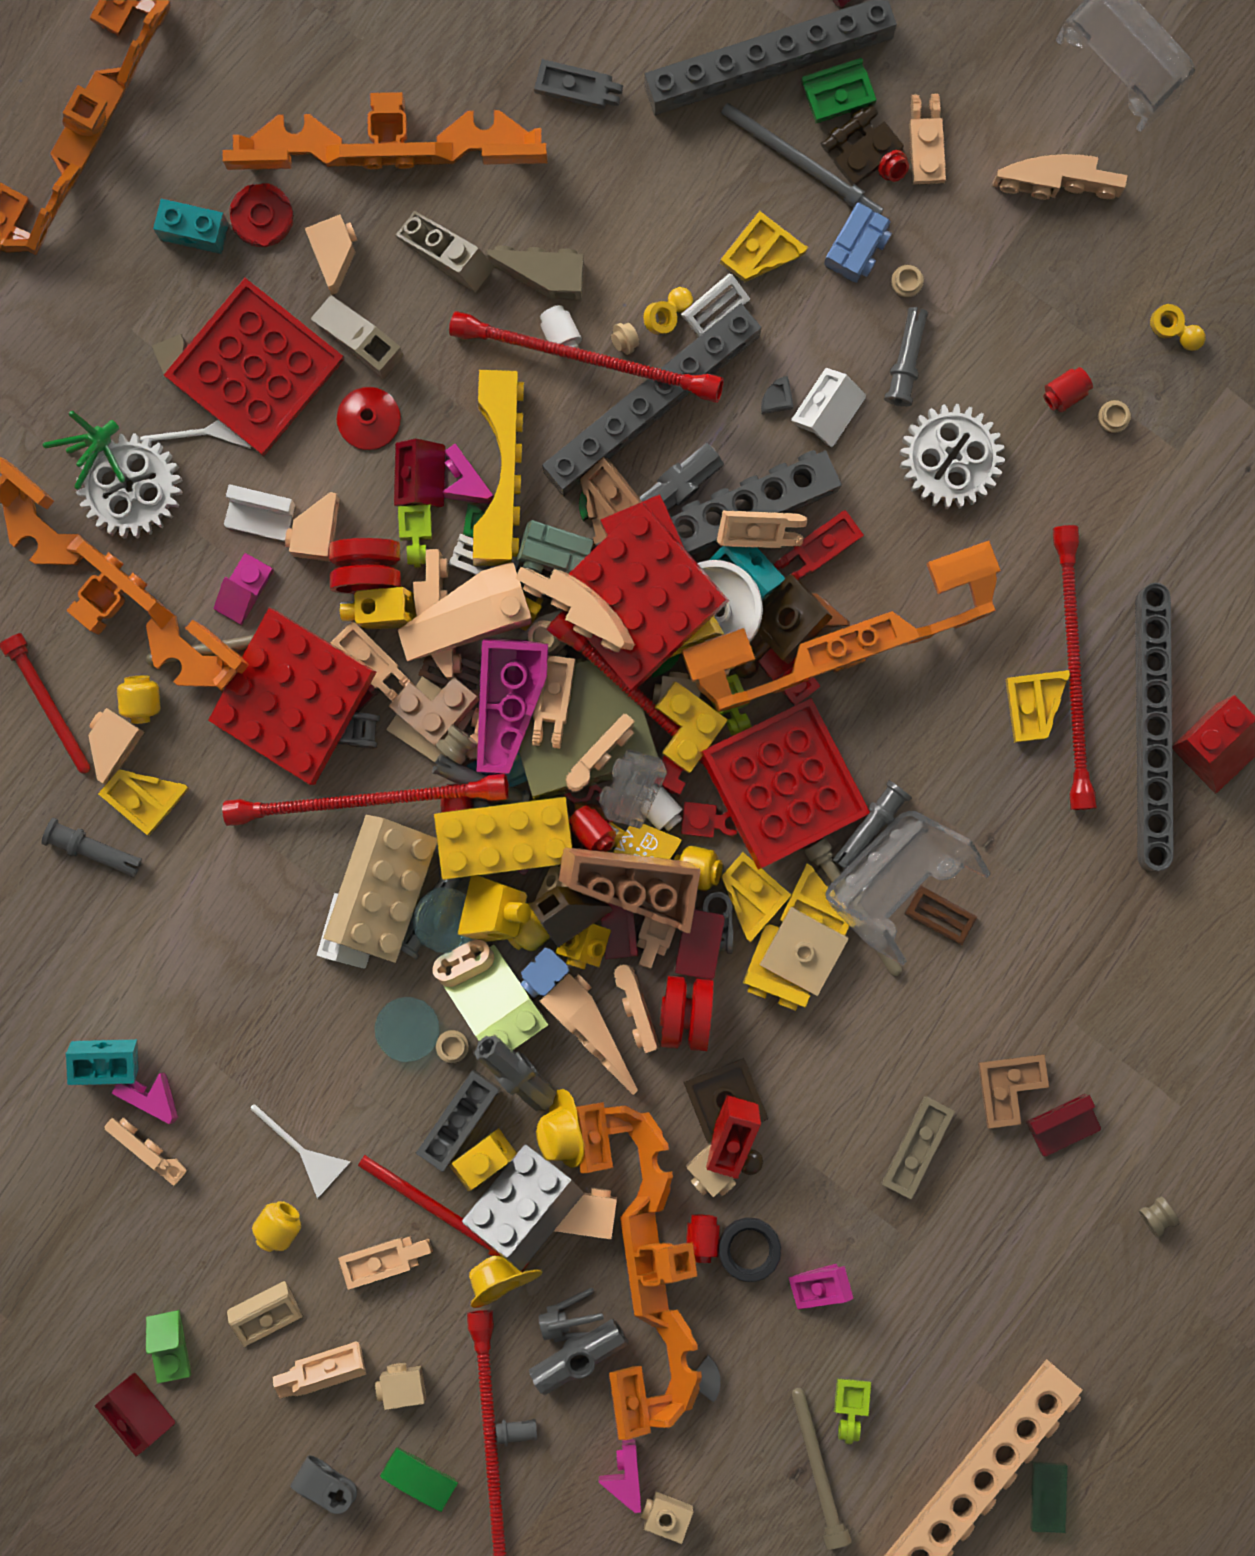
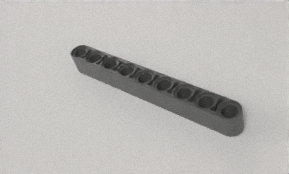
M1155 582L1150 583L1139 591L1135 600L1137 855L1140 866L1148 872L1165 870L1173 861L1171 596L1166 586ZM1147 592H1154L1158 595L1160 600L1158 607L1148 604L1146 601ZM1147 624H1154L1159 628L1160 636L1158 639L1148 636L1146 632ZM1151 655L1158 658L1160 661L1159 671L1149 669L1146 662L1148 656ZM1150 687L1157 689L1160 693V702L1157 704L1152 703L1147 698V690ZM1150 719L1156 720L1160 724L1161 732L1159 736L1149 733L1147 723ZM1151 751L1156 752L1161 757L1159 768H1153L1148 763L1147 757ZM1150 784H1156L1161 789L1162 795L1158 801L1151 799L1148 795ZM1151 816H1156L1161 820L1162 829L1159 833H1154L1149 829L1148 820ZM1152 848L1158 849L1162 854V862L1158 866L1153 865L1149 861L1148 855Z

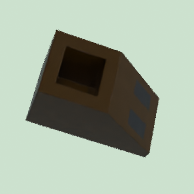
M556 886L529 905L557 947L571 940L577 934L613 911L605 901L562 886Z

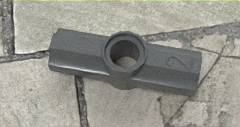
M706 443L681 464L676 463L659 477L658 483L639 498L643 502L660 494L667 511H669L675 505L679 506L693 496L700 488L699 485L724 466V462L713 447Z
M496 1035L485 1036L478 1042L477 1049L474 1052L477 1060L494 1074L497 1081L509 1094L514 1095L516 1093L535 1111H545L553 1104L557 1092L550 1083L538 1074L534 1065L524 1054L519 1051L515 1053Z
M612 1318L583 1337L574 1336L569 1338L564 1343L562 1350L530 1368L529 1374L538 1391L545 1396L573 1378L589 1376L596 1364L629 1345L628 1340L618 1322ZM576 1355H585L582 1359H572Z

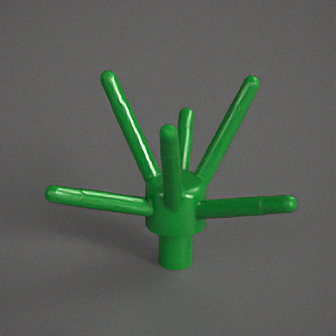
M70 411L69 416L88 433L44 442L42 445L43 448L47 449L77 443L66 449L68 454L88 447L76 463L78 467L84 465L74 486L76 490L81 488L97 455L102 451L121 483L125 482V477L108 447L112 442L110 437L119 430V426L113 420L107 422L102 428L100 426L93 428L74 411Z

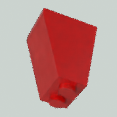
M1234 694L1216 703L1172 745V749L1216 794L1255 757V715Z

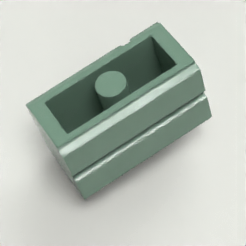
M531 520L526 525L517 561L524 563L523 568L537 573H542L543 569L551 572L556 569L569 574L590 553L593 540Z

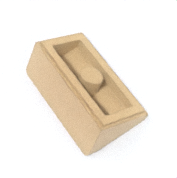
M285 1281L227 1311L229 1325L244 1347L303 1317Z

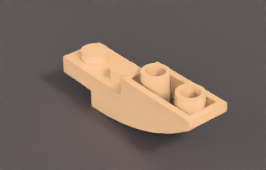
M1071 154L1046 155L1026 159L999 169L994 178L993 186L1000 187L1002 192L1016 194L1019 191L1031 193L1032 197L1042 200L1049 199L1050 197L1055 198L1060 186L1065 187V190L1071 193L1087 191L1096 193L1097 197L1103 199H1114L1115 197H1120L1124 191L1128 175L1096 170L1098 157Z
M439 549L426 550V581L413 582L417 616L448 595V591L443 590V578H448V560L443 558ZM456 647L432 654L435 663L449 681L453 677L457 679L453 673L462 672L461 654H456Z
M520 567L515 579L525 584L523 590L540 598L543 593L552 597V605L568 612L565 619L575 624L574 631L591 638L592 634L603 638L601 642L603 646L619 652L621 648L633 649L635 644L618 615L606 601L583 582L566 572L556 569L553 570L549 579L533 570Z

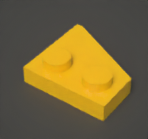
M119 769L98 795L147 836H150L190 788L181 783Z

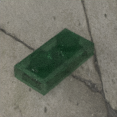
M1033 1462L1030 1522L1032 1532L1066 1533L1068 1465L1066 1463Z

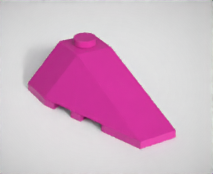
M489 637L482 641L477 772L510 773L547 678L548 644L521 639Z

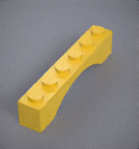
M479 370L478 408L489 423L497 439L502 466L500 481L494 499L485 514L474 525L473 566L504 565L512 562V557H517L519 553V538H513V526H520V506H514V494H521V475H515V463H522V444H516V432H523V413H517V401H524V382H518V371Z

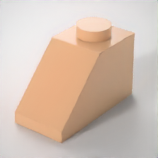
M341 215L305 228L331 295L339 291L355 255L352 242L357 241L351 223L344 224Z
M328 493L293 520V526L287 529L285 537V547L289 548V552L293 557L330 562L329 544L335 538L340 502L337 493Z
M108 708L103 713L100 711L95 715L90 723L92 730L88 735L97 780L105 785L121 769L145 733Z
M592 1188L591 1193H584L554 1231L611 1239L617 1197L611 1196V1190Z

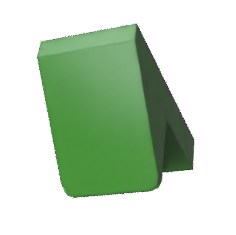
M180 1310L146 1317V1353H152L157 1383L182 1379L192 1375Z

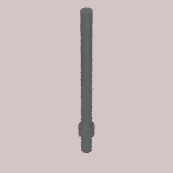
M727 103L721 111L722 115L844 197V201L855 208L857 203H861L873 210V212L882 214L884 208L864 195L865 191L856 185L851 187L731 104Z

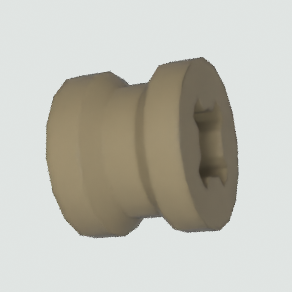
M452 724L448 729L446 738L440 739L436 746L450 759L462 765L466 759L465 754L468 750L474 749L477 742L463 730Z
M1162 1196L1156 1198L1152 1206L1143 1207L1139 1210L1144 1222L1157 1238L1162 1236L1164 1230L1169 1226L1175 1227L1180 1224L1175 1212Z

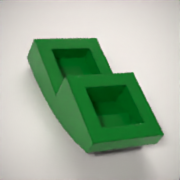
M398 1447L394 1450L380 1475L389 1484L442 1512L458 1484L455 1478L427 1465L423 1459Z

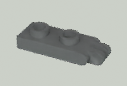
M542 59L534 92L548 97L605 109L606 104L619 105L620 97L609 94V92L621 94L623 85L612 82L613 77L608 74Z

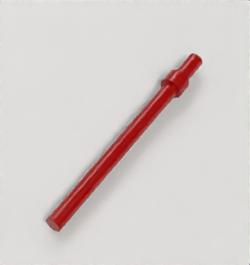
M363 1156L358 1164L360 1168L489 1250V1255L501 1256L461 1222L464 1218L368 1156Z

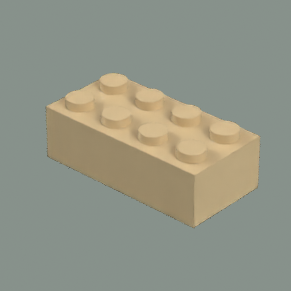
M366 815L323 939L396 963L437 844V838L385 818Z

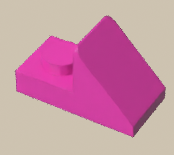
M453 444L445 450L446 456L449 459L445 462V465L454 478L458 476L462 478L443 491L444 497L490 505L494 499L493 494L458 446Z
M244 553L231 577H224L213 609L242 625L274 569Z
M165 1073L158 1075L149 1093L145 1092L147 1087L136 1080L135 1083L116 1084L114 1087L113 1095L168 1124L176 1122L178 1115Z
M831 1264L788 1277L797 1309L844 1303L854 1299L845 1266L838 1267L837 1264Z
M636 1439L622 1440L623 1449L616 1450L618 1470H624L625 1473L599 1476V1483L634 1513H640L641 1499Z

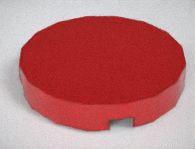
M270 183L245 186L235 195L230 204V222L234 232L243 242L253 247H269L278 244L288 235L293 225L294 213L289 198L280 188Z

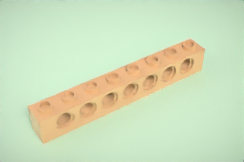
M1046 1359L884 1556H911L918 1549L925 1550L927 1556H952L954 1551L951 1549L959 1540L964 1541L970 1536L975 1528L973 1523L979 1515H986L996 1503L994 1497L1002 1488L1008 1489L1017 1478L1016 1470L1023 1462L1028 1464L1035 1457L1039 1450L1036 1446L1044 1437L1049 1438L1055 1433L1060 1425L1058 1420L1065 1411L1071 1412L1081 1400L1079 1394L1082 1392V1389ZM1046 1394L1053 1395L1054 1403L1052 1407L1048 1410H1040L1038 1407L1039 1399ZM1024 1420L1032 1421V1431L1025 1436L1018 1435L1017 1427L1019 1423ZM1002 1446H1009L1012 1449L1011 1456L1006 1461L996 1460V1452ZM980 1472H988L991 1476L989 1483L983 1487L976 1486L974 1483L976 1475ZM964 1497L969 1499V1507L966 1511L955 1512L953 1510V1504L958 1498ZM940 1523L948 1525V1532L944 1537L935 1538L932 1536V1529L935 1525Z

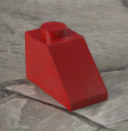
M727 1095L716 1120L706 1170L738 1179L761 1126L758 1104Z

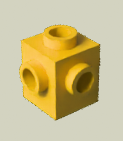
M592 924L571 940L557 947L556 954L568 957L566 964L585 969L586 964L599 967L611 930Z

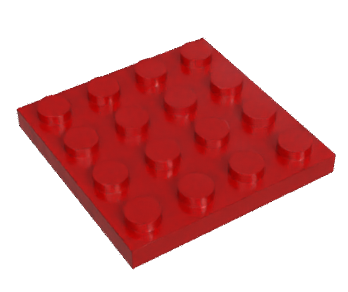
M244 278L164 373V376L264 457L345 358L247 278Z
M643 503L569 573L594 590L606 601L627 628L635 644L632 650L621 648L619 652L613 651L601 644L603 638L592 634L591 638H586L630 690H636L730 601L649 507Z
M268 608L242 656L249 666L242 674L237 672L227 684L208 721L309 785H315L377 671L277 610Z
M812 698L701 751V759L758 870L870 813Z

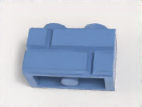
M857 203L828 252L824 265L842 274V276L854 283L858 282L861 275L868 277L876 262L872 258L877 248L883 250L892 233L887 231L891 221L879 213L873 212V210L863 204Z
M544 948L535 958L536 962H531L521 972L524 980L520 985L534 998L539 994L547 995L557 985L556 981L560 982L570 972V967L550 948Z

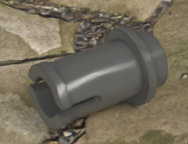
M535 1419L506 1423V1420H502V1423L496 1424L498 1444H504L505 1447L508 1446V1443L537 1441Z

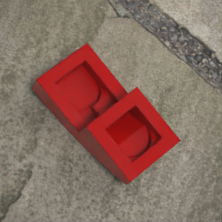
M771 648L758 661V664L771 680L775 681L792 673L796 657L790 664H787ZM812 677L808 681L781 692L796 706L817 690L820 685Z

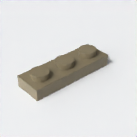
M924 1096L881 1184L912 1200L955 1111Z

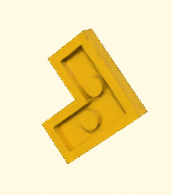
M673 681L655 706L658 711L680 726L662 754L690 773L702 757L701 751L710 746L728 719L677 681Z

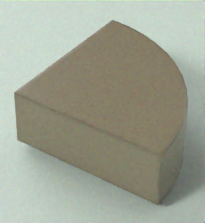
M182 334L152 346L163 374L185 349Z

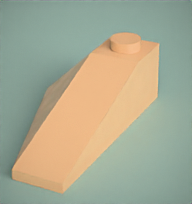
M513 562L481 571L398 629L407 662L531 625V615L521 583L515 579L517 572Z
M568 974L540 1002L570 1033L575 1034L578 1040L634 1095L638 1089L593 997L588 993L592 987L579 974L574 978Z

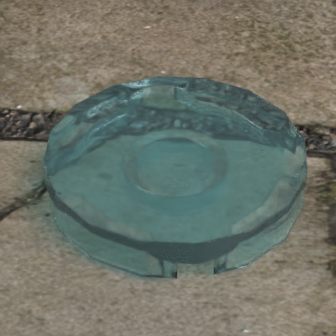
M441 887L431 890L421 898L414 912L413 926L415 935L422 945L435 952L449 953L468 942L470 938L457 934L466 899L465 894L453 888Z
M414 997L397 998L386 1004L378 1013L374 1026L375 1039L382 1051L390 1058L402 1062L417 1061L428 1055L436 1046L440 1034L439 1019L434 1009L425 1001Z

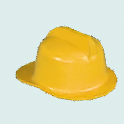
M560 1089L556 1091L557 1094L554 1097L553 1104L549 1107V1113L542 1116L537 1124V1142L547 1161H562L571 1168L578 1167L584 1157V1142L579 1128L576 1106L571 1094L565 1089Z
M502 1256L489 1257L469 1273L475 1294L470 1305L473 1308L488 1305L509 1291L535 1280L541 1276L542 1271L530 1270L521 1272Z

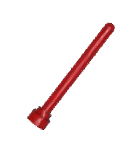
M18 633L5 639L0 643V649L4 656L9 657L11 661L15 660L77 770L82 774L88 773L90 771L89 762L26 655L29 652L26 648L28 643L23 634Z

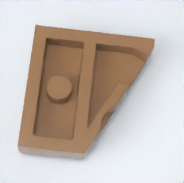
M605 457L580 478L583 494L587 497L586 508L588 517L592 519L596 537H593L595 545L606 538L600 519L642 502L610 460Z

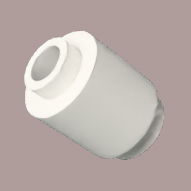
M558 305L547 309L540 315L542 321L540 326L548 341L579 348L578 344L582 338L569 311H565L563 306Z
M655 783L650 785L635 799L640 805L639 810L658 830L664 827L669 831L682 820L679 813L683 809L663 787L659 788Z

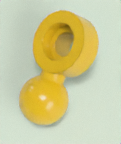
M677 287L669 293L668 302L660 301L648 305L643 316L646 328L656 335L671 332L677 324L676 312L683 313L693 304L691 292L684 287ZM656 314L659 316V323L656 321Z
M1165 304L1153 312L1150 326L1157 336L1171 338L1177 335L1180 337L1181 345L1189 351L1198 350L1205 343L1206 335L1204 330L1197 325H1184V313L1176 305ZM1162 317L1170 320V327L1167 328L1162 325Z

